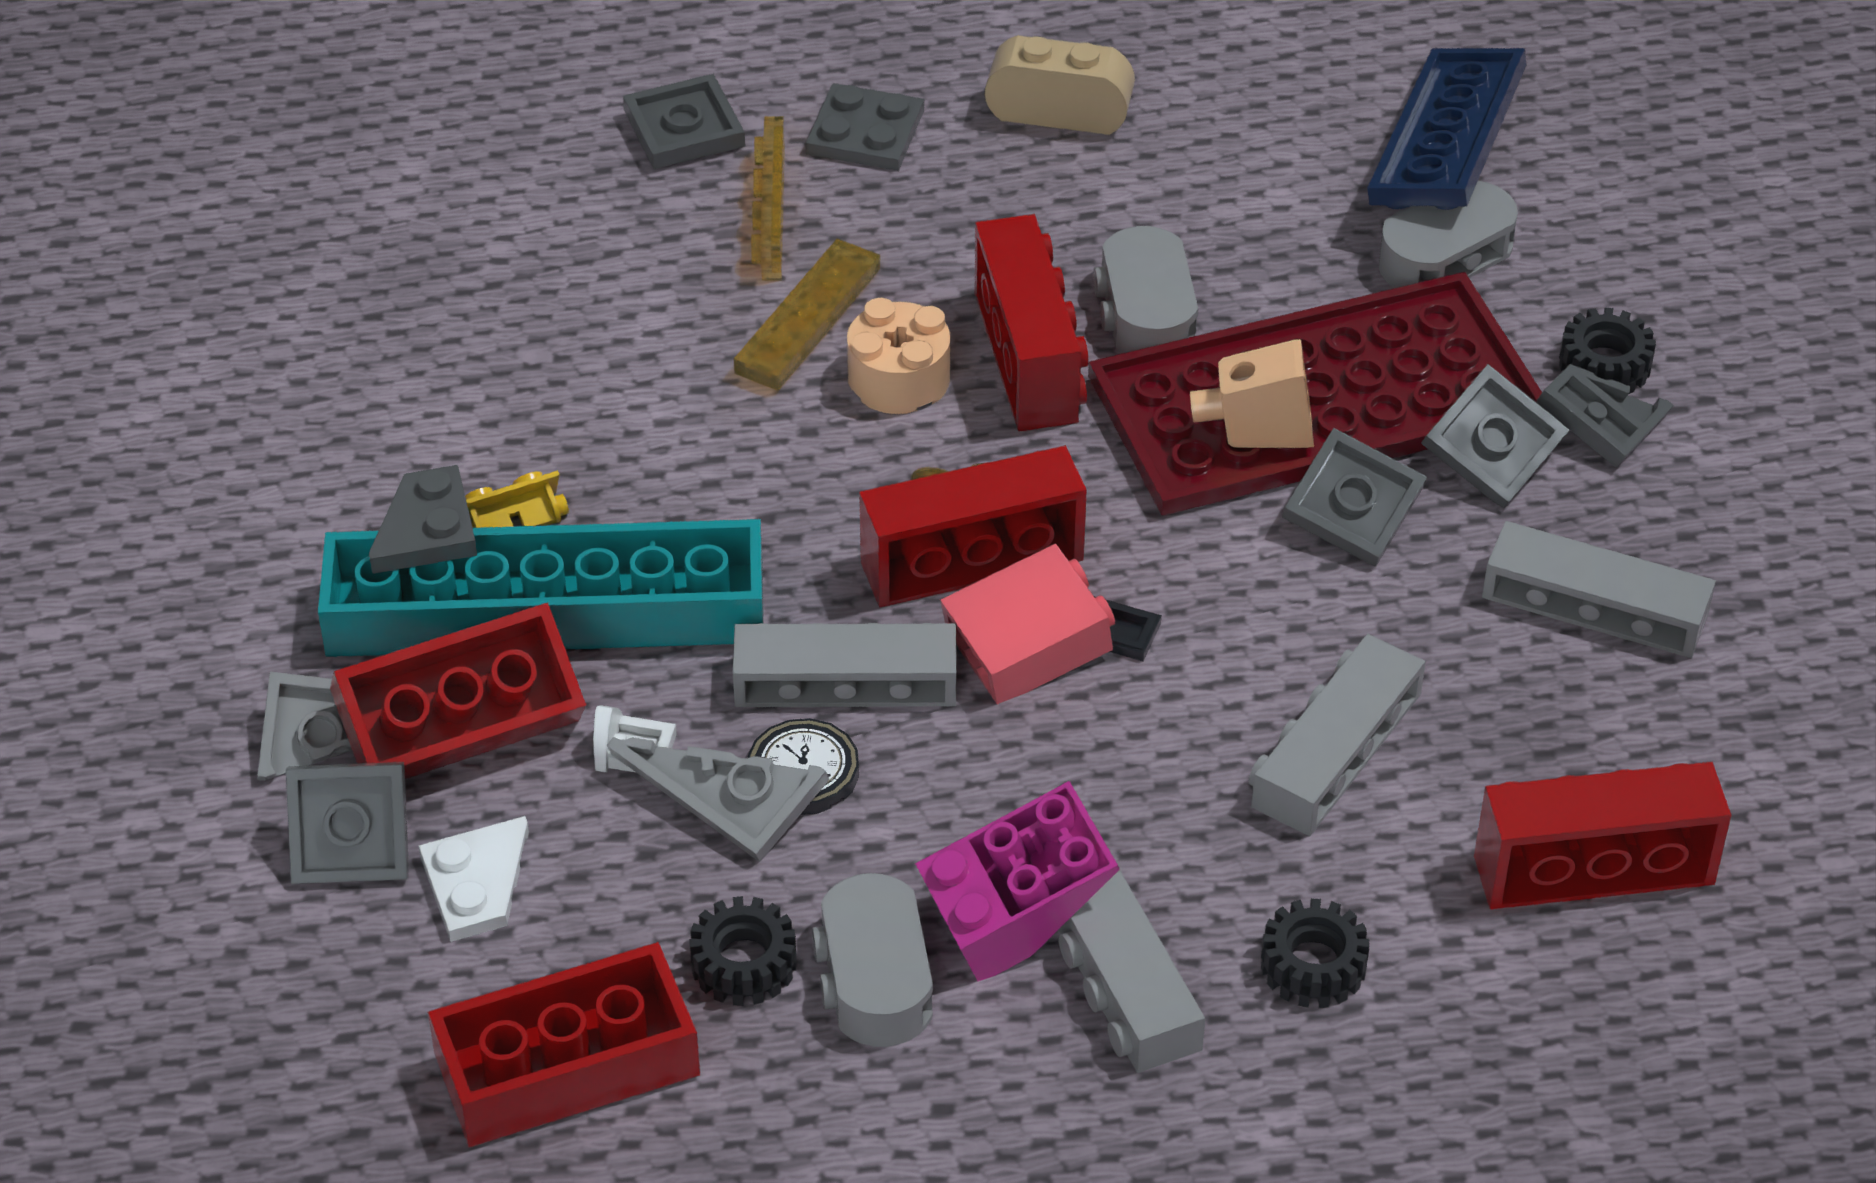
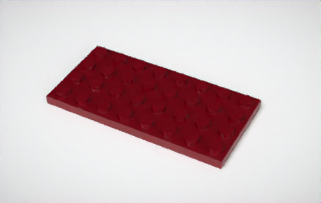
M1466 272L1089 361L1088 377L1162 516L1300 482L1333 428L1391 458L1428 450L1421 444L1424 438L1487 364L1536 402L1542 394L1541 389ZM1301 339L1311 408L1314 447L1234 448L1228 444L1224 419L1193 422L1190 391L1220 388L1218 362L1223 357Z

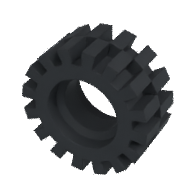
M1606 307L1604 308L1603 315H1599L1596 308L1588 309L1586 317L1581 313L1575 315L1573 323L1568 321L1563 332L1559 355L1560 370L1564 371L1570 364L1593 372L1601 379L1614 380L1630 386L1629 394L1635 392L1636 385L1640 388L1646 384L1647 377H1650L1656 347V339H1653L1654 333L1650 327L1644 329L1645 321L1639 317L1634 321H1630L1631 313L1622 310L1620 316L1613 315L1614 308ZM1610 348L1619 351L1623 355L1608 357L1597 354L1591 349Z
M743 896L733 897V907L727 908L724 901L721 900L714 903V915L705 909L699 915V924L693 923L691 939H689L692 974L694 980L699 979V987L705 994L713 989L714 1000L723 1003L727 995H732L733 1006H743L744 996H752L753 1004L756 1005L764 1003V991H767L774 998L781 993V983L788 986L792 981V970L796 971L797 965L795 929H792V921L786 914L781 917L780 907L774 903L767 910H764L763 899L753 897L751 906H744ZM740 940L758 942L766 951L759 958L745 962L732 961L721 955L722 950L728 944Z
M1311 898L1310 908H1304L1300 899L1291 902L1290 913L1282 906L1275 911L1274 920L1269 918L1265 925V934H1263L1261 971L1262 975H1267V984L1272 990L1281 986L1280 997L1289 1002L1291 997L1296 994L1299 996L1298 1006L1308 1008L1309 998L1318 999L1319 1008L1329 1007L1330 996H1334L1337 1003L1341 1004L1347 1001L1348 991L1356 994L1360 989L1361 980H1364L1366 975L1370 946L1369 939H1366L1367 929L1363 923L1356 925L1357 915L1349 910L1341 916V904L1331 901L1329 908L1323 909L1320 908L1321 899ZM1302 943H1321L1330 947L1335 952L1337 959L1324 964H1313L1299 959L1292 951Z

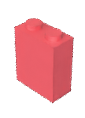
M1056 543L941 599L945 623H956L957 647L996 704L1025 694L1113 650L1110 627L1115 625V618L1110 606L1103 596L1094 597L1088 589L1089 583L1086 574L1076 559L1068 561Z

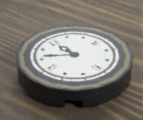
M811 718L787 720L769 727L754 740L747 758L753 756L772 759L775 765L807 770L809 765L820 766L827 772L829 781L800 815L819 814L831 809V804L838 802L842 798L844 801L853 793L859 779L858 749L849 735L831 723Z

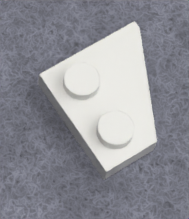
M525 816L419 845L420 857L451 942L507 926L512 907L511 898L520 873L522 851L529 834Z

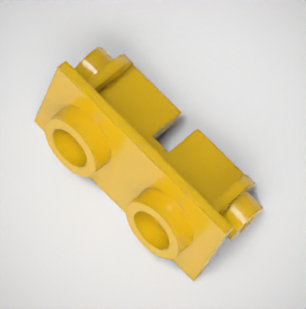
M558 470L545 475L539 471L530 472L518 477L510 486L494 491L491 487H483L466 494L465 498L472 528L514 527L510 518L517 515L522 526H548L561 522V516L569 514V508L563 494L554 496L557 492L560 476Z

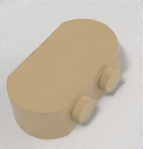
M1017 35L1003 42L997 49L985 87V99L992 113L1001 121L1110 135L1121 127L1126 118L1135 75L1128 59L1113 47Z

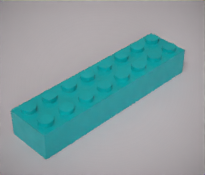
M761 519L473 528L477 556L372 574L369 552L379 531L325 532L318 616L326 657L386 655L547 602L565 649L734 644L735 624L764 623Z

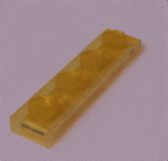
M764 116V136L754 137L755 166L763 165V168L753 169L754 198H762V201H752L753 231H761V234H751L752 264H761L762 281H782L785 169L784 116Z
M836 239L734 357V374L779 391L880 271V255Z

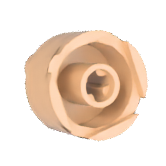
M875 298L866 303L864 311L853 320L847 333L848 384L851 390L861 398L862 403L871 409L884 413L907 414L917 411L918 407L930 402L934 404L944 396L950 383V331L945 322V314L941 309L935 306H922L909 302H892L886 298Z

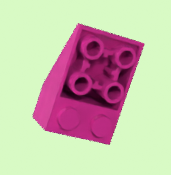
M1070 781L915 863L977 981L996 976L1031 957L1120 870Z

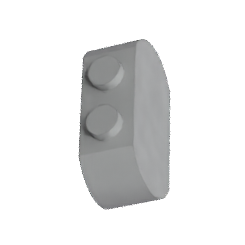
M1478 181L1467 207L1460 206L1451 210H1441L1435 206H1411L1396 212L1385 220L1382 229L1379 270L1382 277L1393 288L1461 272H1466L1468 277L1471 278L1510 257L1513 249L1518 215L1515 201L1500 187Z
M1152 226L1130 227L1110 236L1102 247V267H1094L1093 281L1096 297H1105L1106 300L1101 301L1103 331L1113 332L1116 349L1121 353H1126L1196 336L1198 305L1182 239L1170 231Z
M868 873L846 878L834 885L826 893L821 902L822 926L812 927L816 963L827 961L829 973L820 974L824 1010L835 1008L839 1029L856 1042L875 1047H889L905 1043L924 1031L933 1017V983L915 892L903 881L884 874Z

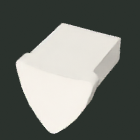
M603 705L597 706L593 734L595 771L607 772L608 768L635 772L610 753L607 747L613 737L625 740L634 737L653 740L655 746L672 748L677 736L676 724L623 716L619 708Z

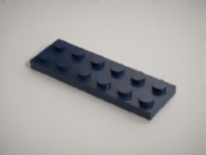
M1525 48L1431 49L1367 187L1369 205H1385L1391 209H1404L1410 206H1435L1441 210L1468 206L1526 68Z

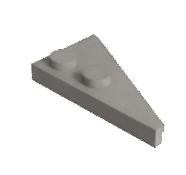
M270 672L257 780L266 781L286 774L288 766H309L352 751L330 690L332 679Z
M613 737L607 744L610 753L759 862L762 861L829 781L827 772L820 766L809 765L807 770L775 765L772 759L756 756L739 758L733 753L692 746H688L687 751L655 746L653 740L634 737L626 740Z

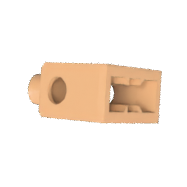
M1301 339L1223 357L1218 362L1220 388L1190 391L1193 422L1224 419L1228 444L1234 448L1314 447L1311 408Z

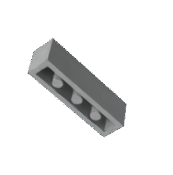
M1505 521L1487 563L1482 598L1693 658L1709 615L1716 580Z
M956 623L735 624L733 658L735 707L956 706Z
M1368 633L1354 651L1346 650L1336 665L1334 676L1326 686L1319 684L1313 690L1307 702L1306 711L1298 720L1291 719L1287 722L1280 734L1277 747L1269 756L1261 755L1254 764L1249 776V785L1253 786L1251 807L1310 837L1421 695L1426 661Z
M1119 870L1058 930L1060 933L1059 946L1069 968L1078 966L1083 974V989L1090 1008L1094 1012L1103 1010L1108 1019V1036L1115 1053L1119 1057L1128 1055L1136 1072L1140 1073L1203 1051L1205 1017Z

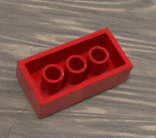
M1035 214L975 222V296L1018 432L1079 423V405L1087 403L1086 384L1081 373V368L1088 366L1087 344L1084 336L1076 337L1077 323L1074 305L1072 301L1064 302L1065 285L1063 273L1060 267L1052 266L1053 247L1049 233H1041Z
M1066 445L860 491L861 565L879 608L963 589L1055 543L1068 561L1076 559L1078 562L1084 561L1087 489Z
M548 602L333 672L330 686L357 764L404 762L405 779L579 722L586 707L584 697Z
M1713 762L1678 763L1666 767L1638 770L1622 769L1610 773L1582 776L1566 775L1554 779L1526 782L1509 781L1498 785L1485 786L1474 858L1490 910L1710 886L1716 883L1732 815Z
M659 942L428 1011L434 1054L468 1147L700 1076L697 1031Z

